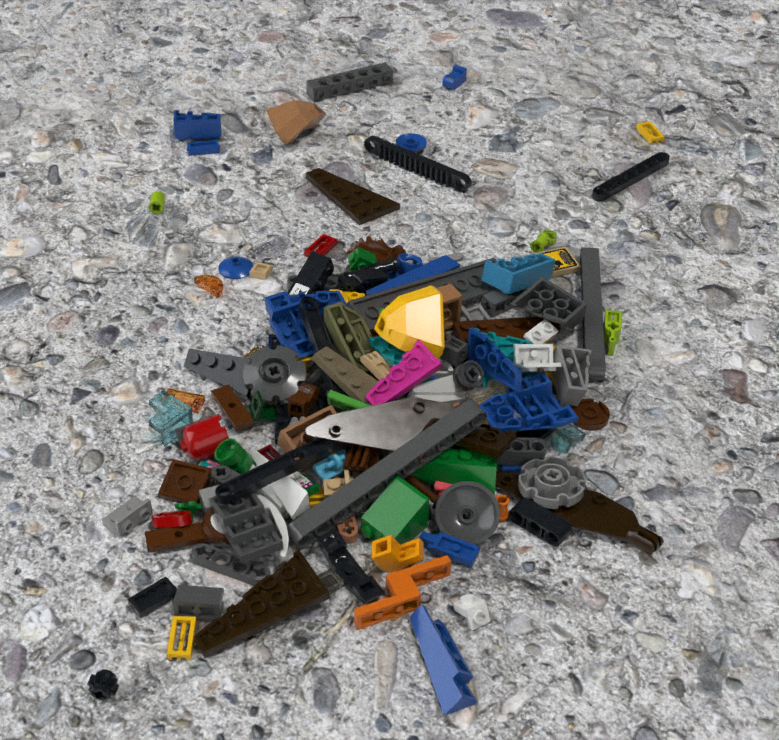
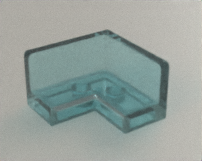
M164 390L149 400L150 407L159 412L148 420L149 427L161 434L162 445L167 446L177 438L174 429L193 423L192 408Z

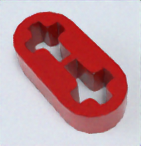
M190 511L161 512L151 516L154 528L181 527L192 523Z

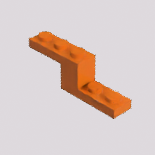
M449 556L434 558L431 561L415 564L409 568L387 574L386 591L389 598H383L380 601L354 609V624L357 630L416 611L421 605V593L417 586L450 576L451 560Z

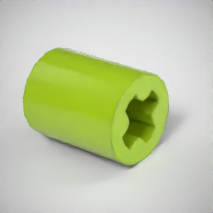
M155 191L151 194L149 210L154 214H160L164 210L166 197L162 192Z

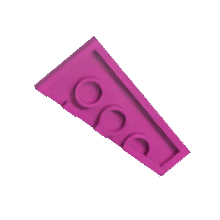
M418 339L414 343L415 347L402 356L403 359L397 366L394 365L389 370L390 373L385 379L382 378L365 396L367 402L373 406L396 401L442 368L441 362Z

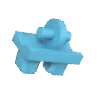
M344 449L330 454L329 457L313 465V469L322 483L323 479H334L344 474L345 469L343 465L347 457Z

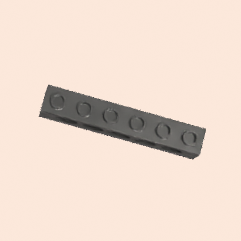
M384 62L307 80L306 92L312 101L316 102L393 83V69Z

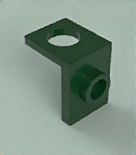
M256 391L249 405L253 420L276 422L277 411L275 406L265 405L260 392Z

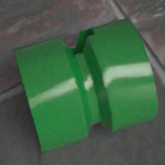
M232 438L222 441L214 453L215 458L222 465L229 467L239 474L249 471L253 464L251 455Z

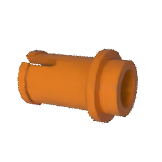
M498 495L496 497L500 508V522L505 521L509 516V498L506 495Z

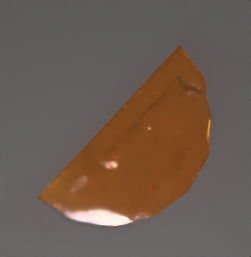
M200 275L194 278V283L217 299L222 295L223 282L220 278L214 275Z

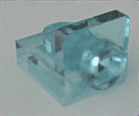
M572 424L564 425L557 428L551 444L563 453H568L571 445L583 441L586 434Z

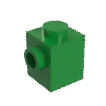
M357 247L348 257L350 270L356 271L359 267L374 265L377 262L375 254L360 247Z

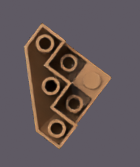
M293 100L268 108L267 110L274 130L279 136L280 141L284 144L293 143L304 129L316 128L326 115L317 104L302 100Z

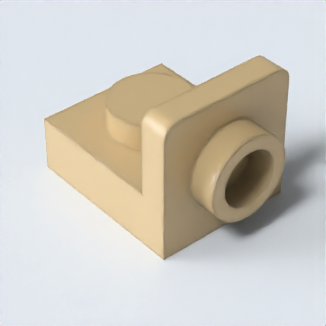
M344 470V478L323 479L324 499L353 480V478H349V470Z

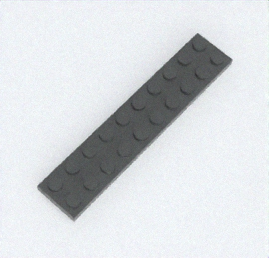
M495 258L487 259L493 263L497 262ZM484 260L348 301L346 306L363 316L370 332L373 333L376 332L374 327L380 316L379 310L381 308L385 309L400 295L428 286L438 288L451 283L463 296L462 304L480 299L482 295L498 288L481 280L485 261H487Z

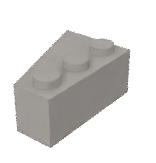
M561 345L555 347L553 363H562V367H556V371H551L560 404L578 406L587 392L588 368L590 366L589 357L592 350Z

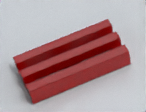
M322 234L304 251V256L308 257L312 251L325 256L338 244V239Z

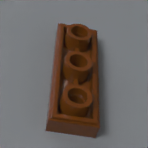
M229 384L211 390V396L236 432L254 426L253 418Z
M203 522L181 527L145 531L148 553L214 541L203 531Z

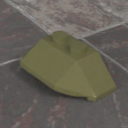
M342 302L325 306L323 308L324 322L335 352L364 372H370L360 361V357L376 350L369 344V338L373 336L363 316L345 306Z

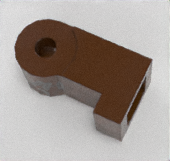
M303 382L296 394L288 398V414L299 418L302 416L306 418L318 399L319 387ZM302 407V412L297 411L296 408Z

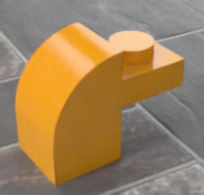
M392 535L372 541L371 559L379 568L386 572L400 571L408 568L411 564L424 560V543L418 538L400 545Z

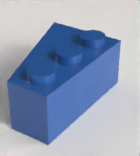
M174 110L175 139L187 140L194 138L195 140H201L203 138L218 139L222 137L221 114L202 112L201 115H195L193 111H188L187 114L179 113V110Z

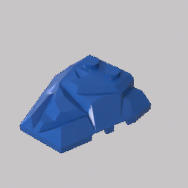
M305 291L299 292L298 295H288V292H280L265 297L264 301L270 316L269 324L281 346L290 348L298 354V361L314 355L298 309L301 299L304 296L314 298L324 320L323 308L325 306L338 302L344 303L345 306L347 305L340 291H316V294H305ZM303 303L306 307L312 308L311 305Z
M544 371L522 378L521 391L517 392L507 387L505 394H496L479 404L487 414L486 421L489 426L499 428V432L503 433L509 432V430L517 432L551 430L578 421V416L569 405L561 407L552 395V382Z

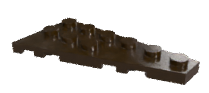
M321 168L306 172V179L358 225L400 209V203Z

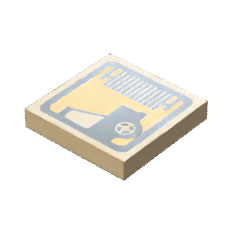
M566 246L535 253H542L555 259L552 277L579 272L581 266Z

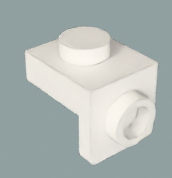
M466 594L460 600L453 603L454 610L467 618L469 629L475 630L490 622L486 601L473 594Z

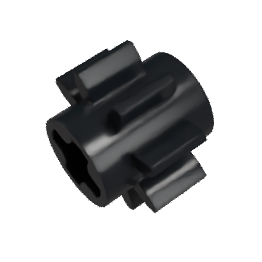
M102 669L97 671L96 675L91 674L87 683L90 686L88 691H91V696L97 700H107L110 698V695H116L119 688L117 684L118 679L112 671Z

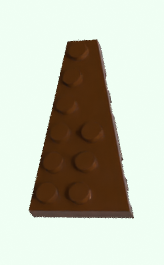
M520 317L453 322L452 328L456 338L467 344L468 332L471 327L477 328L483 333L494 332L496 336L504 338L511 336L524 339L525 333L544 319ZM550 322L557 330H559V332L557 333L559 334L561 330L560 325Z

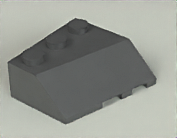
M541 277L512 301L509 307L573 329L583 320L587 303Z

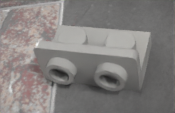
M134 496L104 517L102 523L117 537L121 538L153 514L151 501L148 498L142 501Z

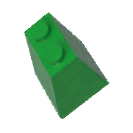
M397 476L361 517V532L372 541L392 535L400 545L409 542L428 527L429 498Z

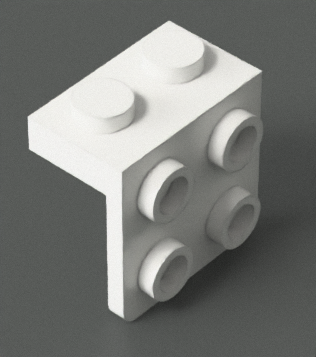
M553 344L513 345L514 365L520 368L521 372L537 371V367H539V371H556V367H562V363H553Z

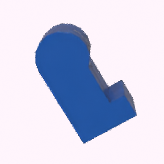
M459 65L453 66V71L444 76L442 85L452 90L457 89L466 82L467 68Z

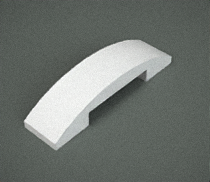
M258 493L256 495L263 503L265 513L273 522L274 531L283 541L284 549L275 552L280 565L283 561L287 562L289 560L287 526L274 504Z

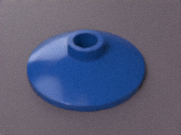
M407 133L397 137L396 145L416 152L424 149L427 141L419 134Z
M229 257L219 264V273L228 279H242L249 276L253 263L245 257Z

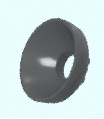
M313 363L306 370V383L319 387L324 383V379L319 366Z

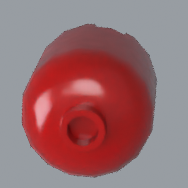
M219 414L185 427L182 433L183 440L180 441L183 453L187 452L189 457L195 461H203L215 457L214 453L218 445L222 441L229 439L225 426L221 427L219 423L222 420Z

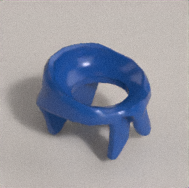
M408 253L398 255L396 260L399 275L423 265L420 257ZM413 260V264L408 263L406 261Z

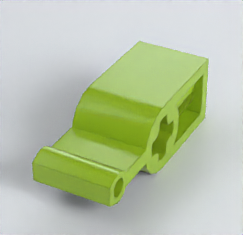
M605 310L603 321L604 343L608 345L607 355L609 356L614 355L615 346L619 343L622 328V311Z

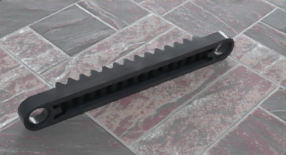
M372 135L364 141L365 149L379 156V159L389 160V163L399 165L400 168L404 167L405 170L409 169V172L414 171V174L419 173L420 176L430 178L431 181L435 180V183L441 182L440 185L445 184L446 187L465 191L472 184V180L467 174ZM460 179L464 180L465 185L461 183Z

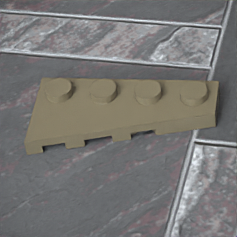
M327 346L313 355L312 360L347 395L370 405L365 396L379 381Z

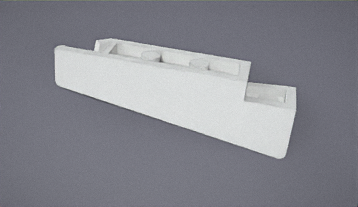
M453 375L418 384L410 390L407 398L416 397L449 404L459 402L462 405L468 400H473L475 398L474 395H480L481 393L486 395L489 391L482 392L481 385L469 391H463L455 385Z
M254 448L250 449L249 454L253 458L250 470L269 461ZM289 476L259 489L281 513L287 511L291 519L310 510L308 492Z

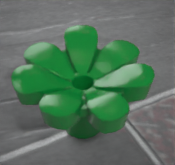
M190 501L188 505L187 503L174 504L178 511H190L192 521L193 513L201 510L203 504H196L195 501Z

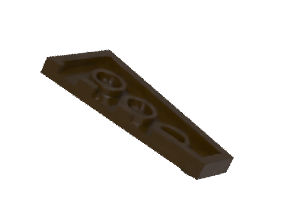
M432 418L423 427V431L440 419ZM490 427V430L476 428L453 445H459L471 451L499 458L516 439L517 431L509 430V433L499 432V428Z

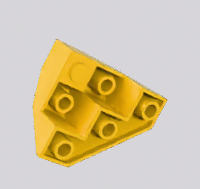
M428 286L398 296L380 313L374 330L381 338L405 352H410L415 347L414 343L419 339L439 360L445 347L443 295L434 286Z

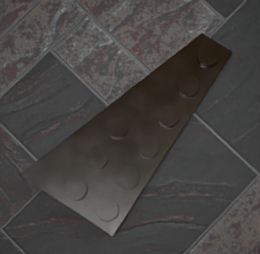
M299 549L293 553V557L287 562L283 561L278 565L279 569L272 575H266L242 595L241 601L236 605L232 604L226 609L227 612L222 617L211 621L194 636L195 642L204 658L330 598L329 591Z

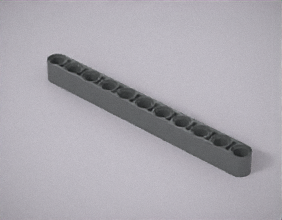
M581 247V300L587 303L582 320L583 349L592 350L589 357L588 380L604 381L606 364L599 248Z
M474 400L466 401L292 521L287 526L289 537L300 549L309 546L316 541L317 537L329 532L379 497L395 477L399 476L405 479L481 426L487 418L486 412Z

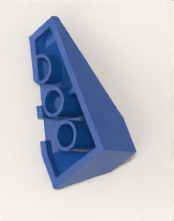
M472 327L469 328L467 361L477 362L485 374L517 392L521 391L522 372L484 333Z

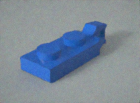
M422 531L419 536L424 543V548L429 552L441 557L448 555L450 560L470 568L473 567L480 553L479 546L442 532L433 535Z

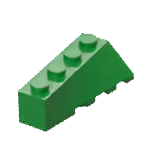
M448 448L411 475L417 480L435 484L436 480L449 484L463 481L476 482L488 488L495 495L497 458L477 451Z

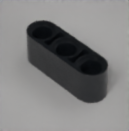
M522 498L508 513L513 523L554 547L559 546L572 532L571 525L565 519L528 498Z

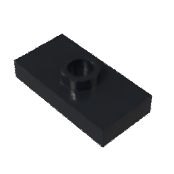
M165 576L128 598V605L142 618L175 597L177 588Z

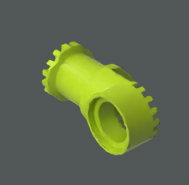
M547 229V231L545 230L539 234L537 239L530 244L532 252H542L545 247L556 244L557 233L554 230L550 229L549 231Z

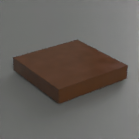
M173 459L157 494L158 497L173 502L187 503V505L190 501L200 504L199 490L207 487L212 475V468Z

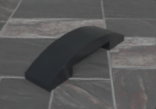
M336 529L317 537V543L328 563L342 583L358 600L366 604L384 594V590L373 576L368 577L349 553L347 543Z

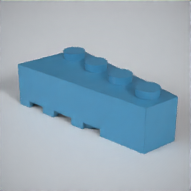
M539 253L524 255V258L511 257L510 261H505L503 258L497 259L496 263L487 260L485 261L481 280L502 290L504 294H512L531 287L541 277L547 280L551 279L555 259Z

